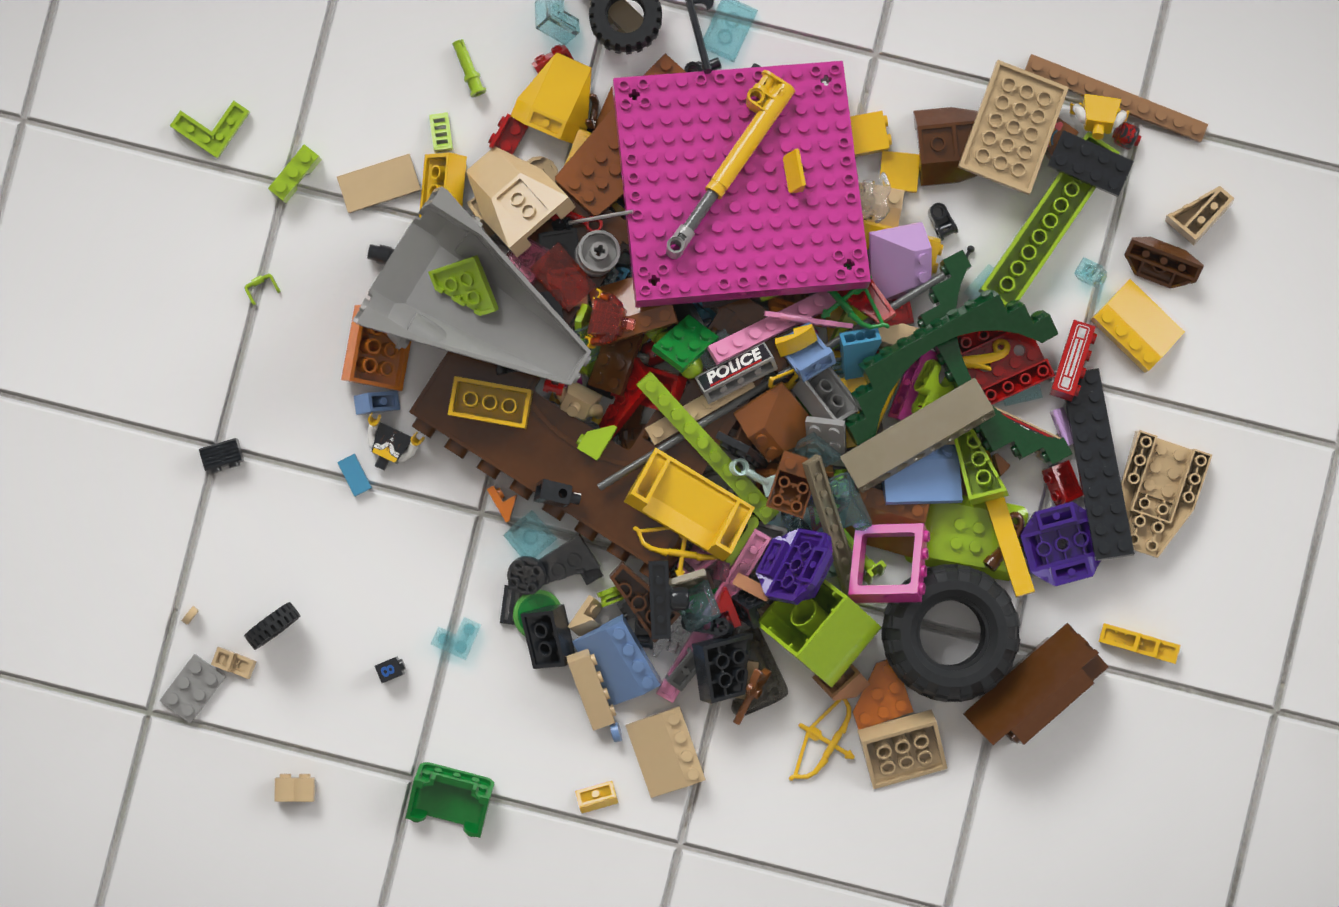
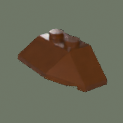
M1132 237L1124 253L1136 276L1170 289L1196 283L1204 267L1188 251L1153 237Z

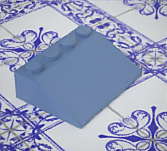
M955 444L942 446L882 481L885 504L962 503L960 464Z
M623 614L572 641L578 652L589 649L590 655H595L598 665H595L596 671H601L604 682H601L603 688L607 687L610 699H607L609 705L613 704L614 706L636 698L661 686L660 676Z

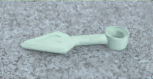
M743 458L734 459L730 462L729 470L733 475H746L762 484L765 496L769 497L775 475L767 478L749 469L748 462ZM737 462H741L743 465V470L740 473L735 469Z

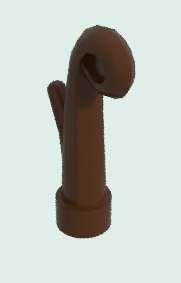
M1011 512V519L1013 520L1014 517L1017 519V524L1013 525L1019 539L1024 529L1025 521L1019 512ZM998 547L983 561L984 565L994 572L1003 561L1000 548Z

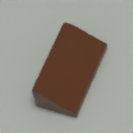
M998 453L991 455L999 477H1001L1009 469L1010 464Z

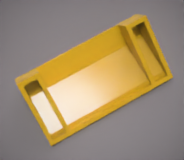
M657 448L653 450L624 500L628 505L722 561H725L732 554L755 509L754 506Z

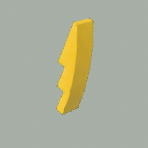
M1105 623L1099 638V642L1174 664L1177 662L1181 645Z

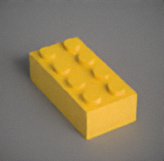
M454 376L448 415L526 429L533 391Z

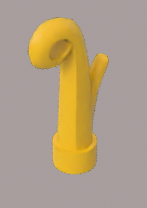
M997 339L993 342L994 353L962 356L966 368L991 371L992 368L985 364L1004 358L1010 351L1009 342L1005 339ZM1003 345L1004 348L1000 350L998 346Z

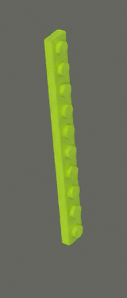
M649 372L636 384L740 499L755 507L753 513L763 524L766 525L779 513L778 510L766 507L768 499L746 475L735 476L730 472L729 465L732 460L652 372ZM735 465L736 471L740 473V468Z

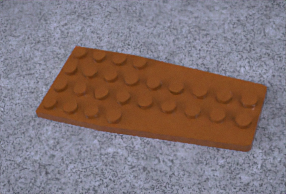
M665 53L643 76L686 73V71ZM631 96L632 100L637 99L636 96ZM614 107L555 176V182L592 216L603 214L624 196Z

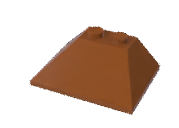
M782 381L733 412L749 440L769 463L780 461L783 450L794 452L807 444L805 421L806 417L810 415Z

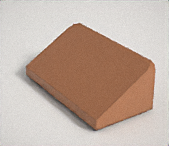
M741 573L736 575L732 582L733 585L765 602L770 600L765 596L760 583Z

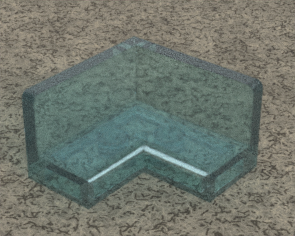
M564 0L535 1V25L537 30L563 45H567L580 33L579 19L564 11Z

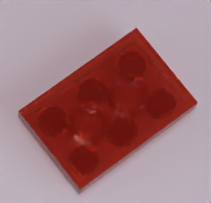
M559 242L529 268L567 312L597 287Z

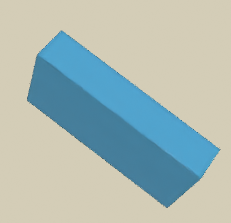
M356 454L337 462L355 497L372 488Z

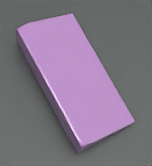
M1061 407L1050 411L1059 437H1064L1068 446L1073 444L1065 409Z

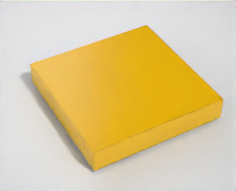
M882 151L879 186L917 193L919 154Z

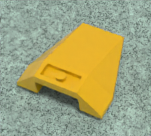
M556 53L517 98L511 117L527 126L573 144L578 130L581 128L587 131L588 129L585 121L589 117L592 67Z

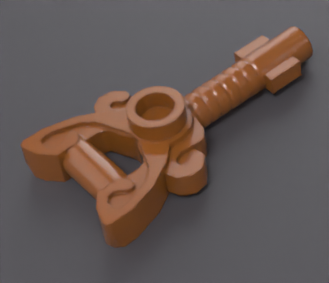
M757 668L754 669L746 688V697L733 720L735 724H741L753 698L758 699L763 692L762 687L772 673L766 668L762 671Z

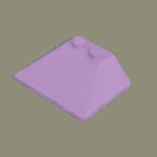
M922 222L869 232L870 275L887 301L899 299L931 279L932 247Z

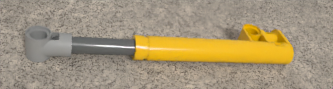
M763 70L761 73L762 78L758 84L756 83L748 91L746 106L755 112L756 115L710 182L706 185V193L686 222L681 224L674 235L668 240L666 254L670 258L677 259L682 256L683 251L694 237V231L716 199L723 197L725 191L728 190L794 95L795 89L772 72ZM756 96V97H758L760 100H759V101H753V100H751V97ZM676 244L680 247V249L678 251H674L670 248V246Z

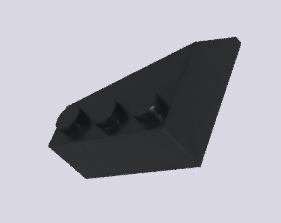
M754 633L732 634L727 637L720 636L692 644L700 701L712 704L745 695L748 678L747 663L748 658L751 656V651L749 650L750 642L753 640Z

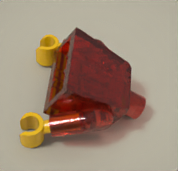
M596 289L599 292L598 297H593L594 304L587 332L591 337H584V339L589 340L586 346L590 349L614 342L617 337H622L623 329L634 331L636 319L626 317L627 310L614 294L600 289Z

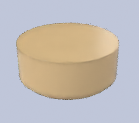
M192 606L181 621L186 625L189 624L199 609Z

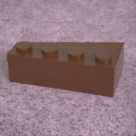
M621 561L609 577L651 637L649 584ZM679 611L671 612V625L681 615ZM652 639V641H653L654 643H656V642L659 640V639Z

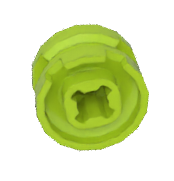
M616 586L596 593L602 601L600 603L601 607L624 599ZM619 596L618 599H615V600H613V601H610V602H607V601H606V600H610V599H612V598H615V597Z

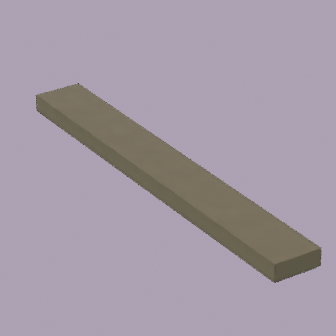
M816 454L803 462L802 465L823 532L827 533L832 540L833 564L842 592L849 597L852 555L821 455Z

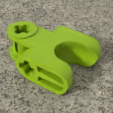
M934 359L925 362L914 384V389L918 392V395L911 407L912 414L955 389L953 383H949L946 377L939 383L941 365Z

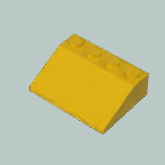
M1131 279L1090 319L1144 373L1148 372L1185 332Z

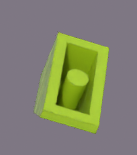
M612 425L587 431L585 435L581 434L576 442L579 445L577 449L598 461L616 432L617 427Z

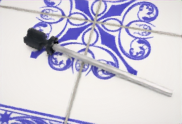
M628 210L571 220L570 217H566L565 220H554L551 225L554 231L564 230V228L570 229L572 224L633 214L634 211Z

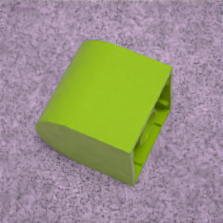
M824 579L815 598L801 601L798 605L774 601L759 619L760 628L831 688L882 628L855 602L826 579Z

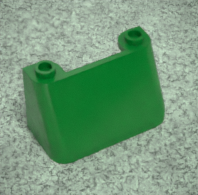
M423 762L419 765L413 781L405 819L418 823L424 821L427 816L451 821L464 825L463 831L468 836L480 838L494 788V781L477 774L430 762Z

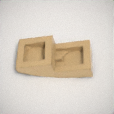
M217 647L211 665L250 679L257 661Z

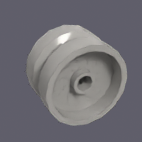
M604 230L588 232L575 249L574 259L576 265L584 274L590 277L606 275L619 260L620 246L617 239Z

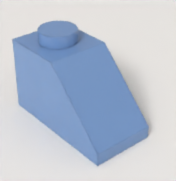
M398 391L368 392L354 396L356 415L400 410Z

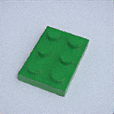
M687 315L653 345L652 351L683 373L707 351L709 345L718 341L719 336L692 316Z

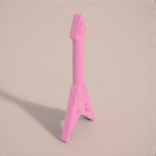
M765 311L764 316L804 324L810 322L812 325L853 329L852 323L815 319L809 316L784 312Z

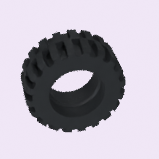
M591 0V7L589 8L591 30L593 35L596 36L597 41L603 44L607 50H614L617 54L625 52L626 55L632 54L634 51L638 53L643 51L644 47L648 48L654 39L656 40L662 26V7L659 0H633L643 9L644 19L641 26L630 33L618 32L608 22V11L619 0Z

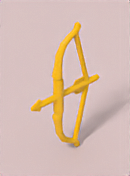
M665 526L646 529L633 527V530L637 532L641 545L649 551L662 556L680 557L678 570H675L676 576L684 575L685 573L683 571L684 558L697 559V561L718 559L711 554L686 551L687 539L680 535L679 537L682 539L681 550L654 547L644 540L642 533L670 530Z
M847 699L836 700L810 727L799 723L798 726L806 731V735L794 774L789 777L790 781H793V779H809L818 774L828 763V759L834 749L844 754L845 759L855 758L851 750L847 751L837 745L842 735L846 733L851 719V705ZM843 700L846 705V717L830 741L822 736L821 730L815 726ZM808 737L814 741L821 740L828 744L815 769L808 774L799 775L798 771Z

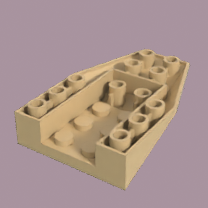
M495 146L466 170L483 220L516 257H519L531 246L527 238L554 214L563 219L575 208L570 198L542 169Z
M1137 430L1133 437L1121 486L1134 550L1158 558L1194 511L1212 454L1197 449H1189L1159 439L1156 435Z

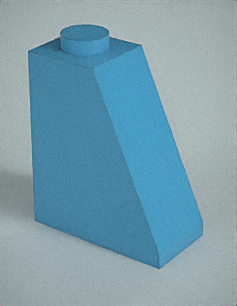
M866 328L839 333L841 368L845 380L864 377L858 364L863 362V359L876 354L882 342L878 328L871 330Z

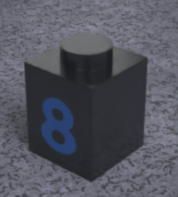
M397 656L375 665V669L381 683H385L404 675L406 666L403 659H399Z

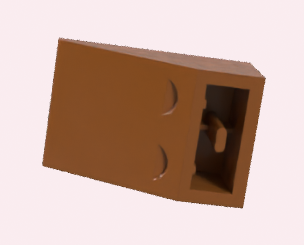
M783 450L766 507L803 519L811 490L802 463L810 458Z

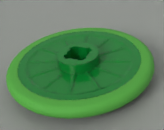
M539 590L532 595L523 594L517 600L513 610V620L518 631L525 636L521 613L549 605H559V600L552 593L545 590Z

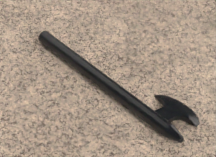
M685 0L704 73L710 74L712 70L694 4H704L706 9L709 10L712 8L714 0Z

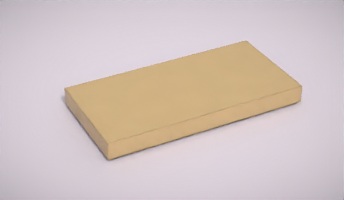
M410 154L337 176L348 213L421 191Z

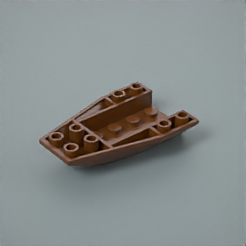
M955 107L913 111L915 130H917L921 186L960 183L978 176L958 168L978 111Z

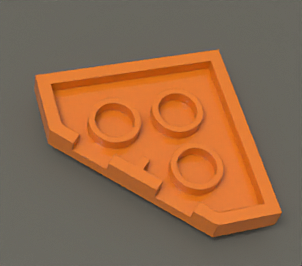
M887 659L877 662L867 680L870 685L862 691L852 711L858 730L913 712L905 685L889 666Z

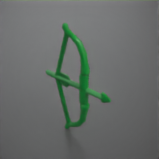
M867 288L852 289L843 297L837 291L827 292L835 299L836 303L829 309H824L821 318L830 317V313L838 306H841L848 314L847 316L861 327L870 330L881 327L890 328L888 323H884ZM864 290L880 324L871 325L863 322L846 300L853 294L859 295Z

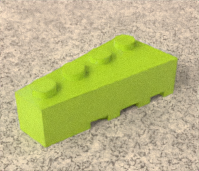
M974 429L954 439L971 505L1009 496L1006 487Z

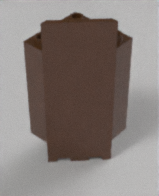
M1066 623L1054 635L1044 639L1012 667L1007 676L995 688L986 694L980 695L978 697L979 700L965 711L963 715L992 745H995L1005 735L1010 741L1025 745L1094 684L1093 681L1108 668V665L1098 655L1099 652L1093 649L1079 633L1077 634L1071 625Z

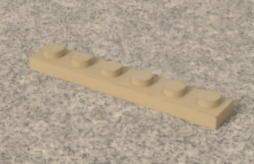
M751 382L710 404L701 395L683 407L698 421L753 389L755 385ZM666 417L645 428L654 445L679 432Z

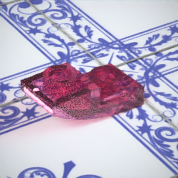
M716 560L712 578L725 582L730 573L729 567L731 563Z

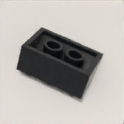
M564 604L549 605L521 613L520 616L533 669L567 666L566 656L574 654L575 649L572 643L571 631L568 628L569 623Z

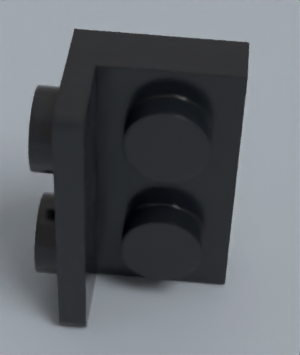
M740 590L731 596L739 619L752 629L760 627L758 620L760 615L757 609L765 605L764 601L744 590Z

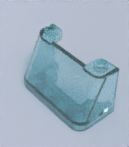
M844 472L829 478L828 481L843 529L853 525L855 530L864 531L871 527L872 520L851 475L848 472ZM812 494L810 495L803 519L781 512V521L788 532L800 528L824 533Z

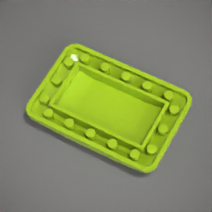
M962 495V503L931 504L925 524L927 531L929 530L930 542H927L929 557L928 560H925L927 567L959 564L982 571L994 579L1010 581L1004 560L995 572L983 563L985 558L999 547L985 502L971 505L968 496ZM1006 503L1009 513L1019 512L1023 516L1025 527L1028 521L1027 509L1020 505ZM1015 517L1012 520L1013 524H1017V519ZM904 556L909 563H912L913 558Z

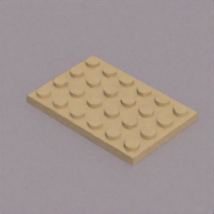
M997 60L958 168L1029 195L1069 87Z

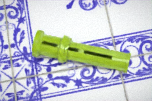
M461 39L453 42L452 45L465 74L464 81L468 83L471 91L470 96L477 97L484 94L486 88L482 86L480 73L473 66L464 40Z

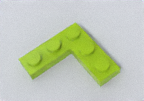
M233 100L215 128L210 131L180 110L170 124V127L218 159L250 114V111Z

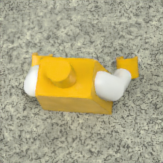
M1085 94L1083 103H1070L1069 113L1077 116L1080 123L1083 124L1084 130L1092 132L1094 139L1100 140L1104 137V134H1110L1113 128H1117L1123 122H1126L1130 111H1124L1119 108L1121 99Z

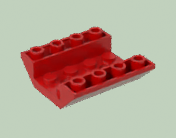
M1001 330L977 331L957 336L962 356L994 353L993 342L997 339H1005L1009 342V353L1004 358L989 363V366L992 368L991 371L983 372L977 368H967L971 378H976L992 405L1055 376L1048 359H1044L1034 339L1018 333ZM999 345L998 348L1002 350L1004 346ZM1020 345L1024 348L1022 356H1017L1014 353L1015 346Z

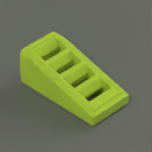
M448 112L429 115L434 152L454 150ZM445 118V122L434 123L435 119ZM446 126V129L435 130V127ZM447 133V136L436 137V134ZM448 140V143L437 144V141Z

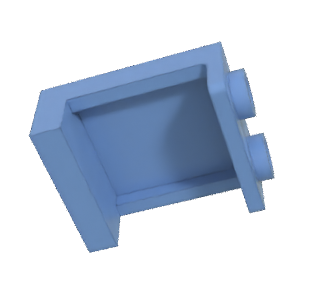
M818 335L817 341L808 347L784 356L803 382L837 363L832 349L826 347Z

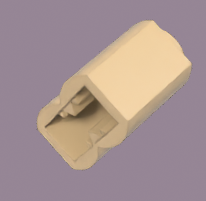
M280 774V777L275 778V802L315 801V777H311V774H299V777H291V774Z

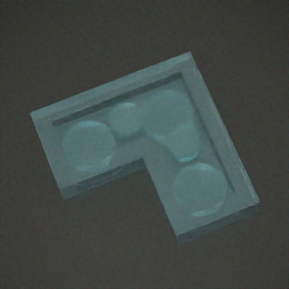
M464 617L456 634L438 627L431 645L466 660L482 624Z

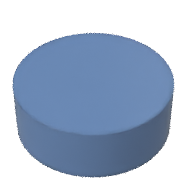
M619 723L611 724L610 730L614 742L622 741Z

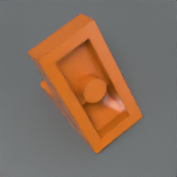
M493 485L487 491L505 522L508 523L511 521L518 495L516 494L503 501L502 499L505 496L500 487L496 489Z

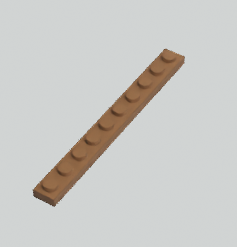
M1033 54L1030 55L1025 67L1026 71L1069 87L1068 91L1083 97L1085 94L1121 99L1119 108L1124 111H1130L1129 115L1199 143L1202 142L1208 124Z

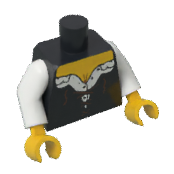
M371 412L368 417V443L372 449L371 452L379 455L374 466L385 471L389 461L398 464L414 456L419 445L425 440V437L423 436L419 440L416 437L418 432L411 437L386 424L379 423L381 415L379 414L377 419H374L372 417L373 412Z

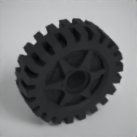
M288 602L257 623L244 637L252 648L256 650L299 619L300 614L292 603Z

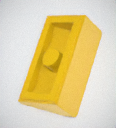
M794 149L783 157L789 193L803 192L806 186L800 150Z
M613 781L575 791L581 813L618 803Z

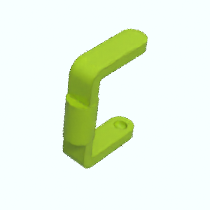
M271 274L260 275L245 285L244 289L253 306L256 303L249 288L265 282L266 279L270 278L278 293L281 292Z

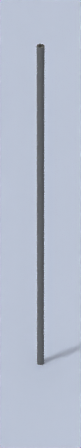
M941 272L890 304L891 307L896 310L945 280L946 276ZM870 318L863 320V322L868 324L875 323ZM857 324V325L853 326V329H849V330H847V331H845V332L855 331V330H860V329H865V328H864V327H861L860 325ZM839 336L827 342L825 346L832 349L839 345ZM790 365V366H788L787 368H785L784 370H782V371H780L779 373L775 374L774 376H777V375H779V374H782V373H784V372H787V371H789V370H792L793 368H792L791 365ZM790 374L774 380L773 385ZM769 379L697 423L702 428L711 424L769 388ZM680 433L658 446L657 449L665 452L685 440V438ZM653 450L598 483L599 489L602 491L646 464Z

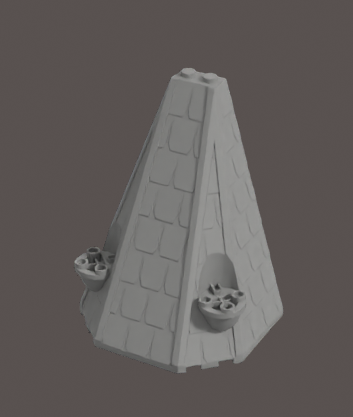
M441 186L434 189L427 202L424 203L418 212L422 215L421 218L416 216L410 223L369 289L368 296L371 297L370 300L364 299L353 322L359 326L387 333L398 350L401 347L405 349L412 340L562 384L571 385L572 382L576 383L581 375L579 373L582 366L586 367L591 359V356H589L591 350L498 248L485 231L481 229L483 225L480 222L481 218L477 216L475 218L471 217L444 187ZM478 255L499 309L482 316L475 314L471 308L463 307L451 300L452 297L447 294H441L436 291L428 272Z

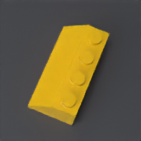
M450 152L425 154L420 209L427 202L433 190L441 186L447 189L463 207L467 156Z

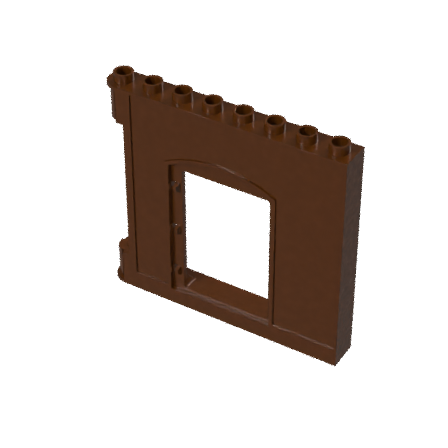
M557 184L575 205L572 212L586 218L592 216ZM607 209L601 215L611 214L613 212ZM620 216L601 219L603 230L612 234L617 239L620 246V256L624 252L630 255L626 220ZM551 218L547 220L527 240L540 247L538 233L554 231L551 225L554 220ZM596 221L589 224V228L592 230L600 227V224ZM580 223L572 224V228H577L578 241L580 242L588 233L586 226ZM543 267L531 283L538 292L548 291L546 272H544ZM608 273L601 277L586 275L588 303L591 301L589 290L600 287ZM744 298L722 307H715L714 309L718 310V313L708 329L713 333H716L717 330L721 333L718 337V341L767 318L768 316H764V313L768 310L749 298ZM580 307L562 309L564 321L571 329L575 326V315ZM793 328L765 341L778 368L773 371L774 374L790 366L784 356L780 357L775 344V338L788 335L793 332ZM708 350L699 357L703 363V372L718 366ZM449 351L446 353L409 413L417 417L412 424L413 428L430 439L436 430L449 437L444 446L446 449L464 459L468 451L474 453L481 458L476 468L495 480L501 471L514 479L509 489L526 500H529L536 490L537 482L542 479L573 486L572 492L581 494L579 505L569 503L566 507H558L544 504L541 509L559 521L562 520L566 513L576 518L579 522L574 530L592 542L598 533L612 541L606 551L625 563L631 554L644 562L639 572L648 578V561L668 560V570L670 573L679 557L662 556L649 551L641 545L637 532L633 530L634 526L639 529L664 526L624 502L644 465L602 491L597 486L598 483L680 434V432H677L656 445L652 441L649 442L647 440L649 435L645 428L665 417L659 410H655L631 449H624L610 440L599 460L596 461L578 450L577 447L579 445L576 444L581 434L585 435L587 431L595 429L576 417L569 416L560 407L535 391V387L541 377L520 371L496 375L495 369H497V365ZM794 372L789 376L785 377L784 380L789 381L794 375ZM454 376L532 390L533 394L527 428L521 429L449 416L448 409ZM765 376L753 381L755 387L761 383ZM687 378L689 383L679 401L682 406L703 395L695 378ZM749 400L703 428L719 447L720 441L715 438L718 431L728 435L737 421L733 412L746 405ZM710 414L706 415L705 417L699 419V420L696 421V422L701 421L702 419L706 418V417L709 416ZM686 439L664 452L700 475L703 474L709 465ZM558 492L559 497L562 498V494ZM672 530L642 533L644 540L651 546L681 550L682 539Z

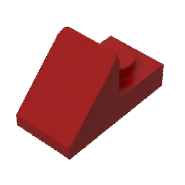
M725 586L721 588L711 614L716 616L727 611L724 613L725 618L731 620L734 628L741 626V622L729 591Z

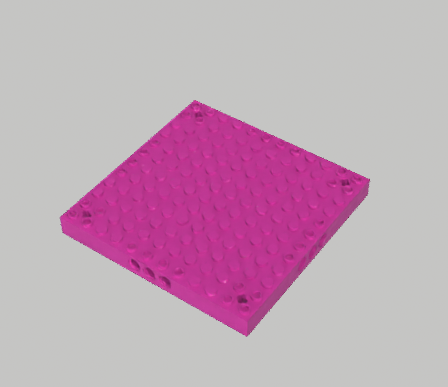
M843 61L713 70L710 74L699 71L613 78L612 89L625 211H634L633 214L626 215L635 308L864 289L869 287L871 278ZM763 70L772 72L795 89L794 95L728 190L725 191L723 197L716 199L694 231V237L683 251L682 256L677 259L670 258L666 254L668 240L674 235L678 227L686 222L706 193V185L710 182L756 115L755 112L746 106L748 91L756 83L758 84L762 78L761 73ZM631 96H636L637 99L632 100ZM756 96L751 97V100H753V101H759V100H760V99H759L758 97H756ZM794 149H799L806 186L803 192L789 193L783 157ZM676 244L670 246V248L674 251H678L680 249V247ZM845 264H849V267H851V270H847V267H845ZM651 280H655L656 286H652Z

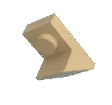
M589 595L568 625V628L576 635L583 636L601 626L595 621V618L603 608L600 602Z

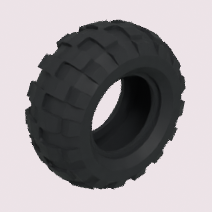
M943 564L928 567L927 576L924 577L923 581L925 583V594L922 595V602H895L887 604L881 628V640L885 656L897 677L916 693L942 702L972 700L995 688L1013 667L1021 640L1019 637L1020 621L1018 612H1016L1011 601L1012 599L1006 590L986 573L959 564ZM911 577L905 580L901 585L909 584L911 582ZM951 600L960 602L973 611L979 621L981 636L977 649L968 659L958 664L944 665L932 660L925 652L921 644L920 627L924 616L932 607L941 602Z

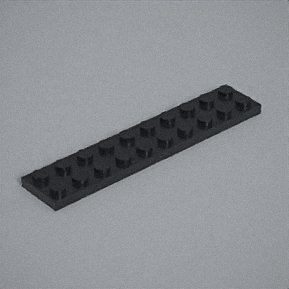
M1099 368L1086 370L1083 379L1079 378L1078 385L1081 388L1078 396H1074L1072 402L1065 400L1094 557L1095 561L1132 556L1135 553Z

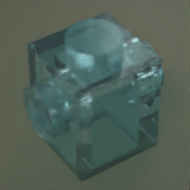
M1083 257L1074 274L1078 280L1098 289L1105 282L1108 272L1102 265Z

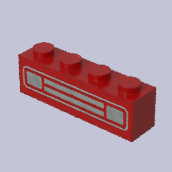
M1073 320L1049 395L1071 402L1074 396H1078L1081 388L1078 385L1079 378H1084L1086 368L1083 366L1085 361L1089 362L1092 353L1089 347L1090 344L1094 345L1097 334L1094 331L1096 326Z

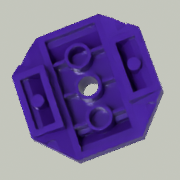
M1074 502L1035 511L1020 535L1029 573L1053 586L1093 577L1101 560L1095 561L1086 510ZM1059 539H1063L1066 542V547L1063 550L1057 546Z
M798 528L782 537L772 538L756 570V575L760 580L765 596L770 600L798 605L801 601L815 598L834 561L831 537L827 533Z

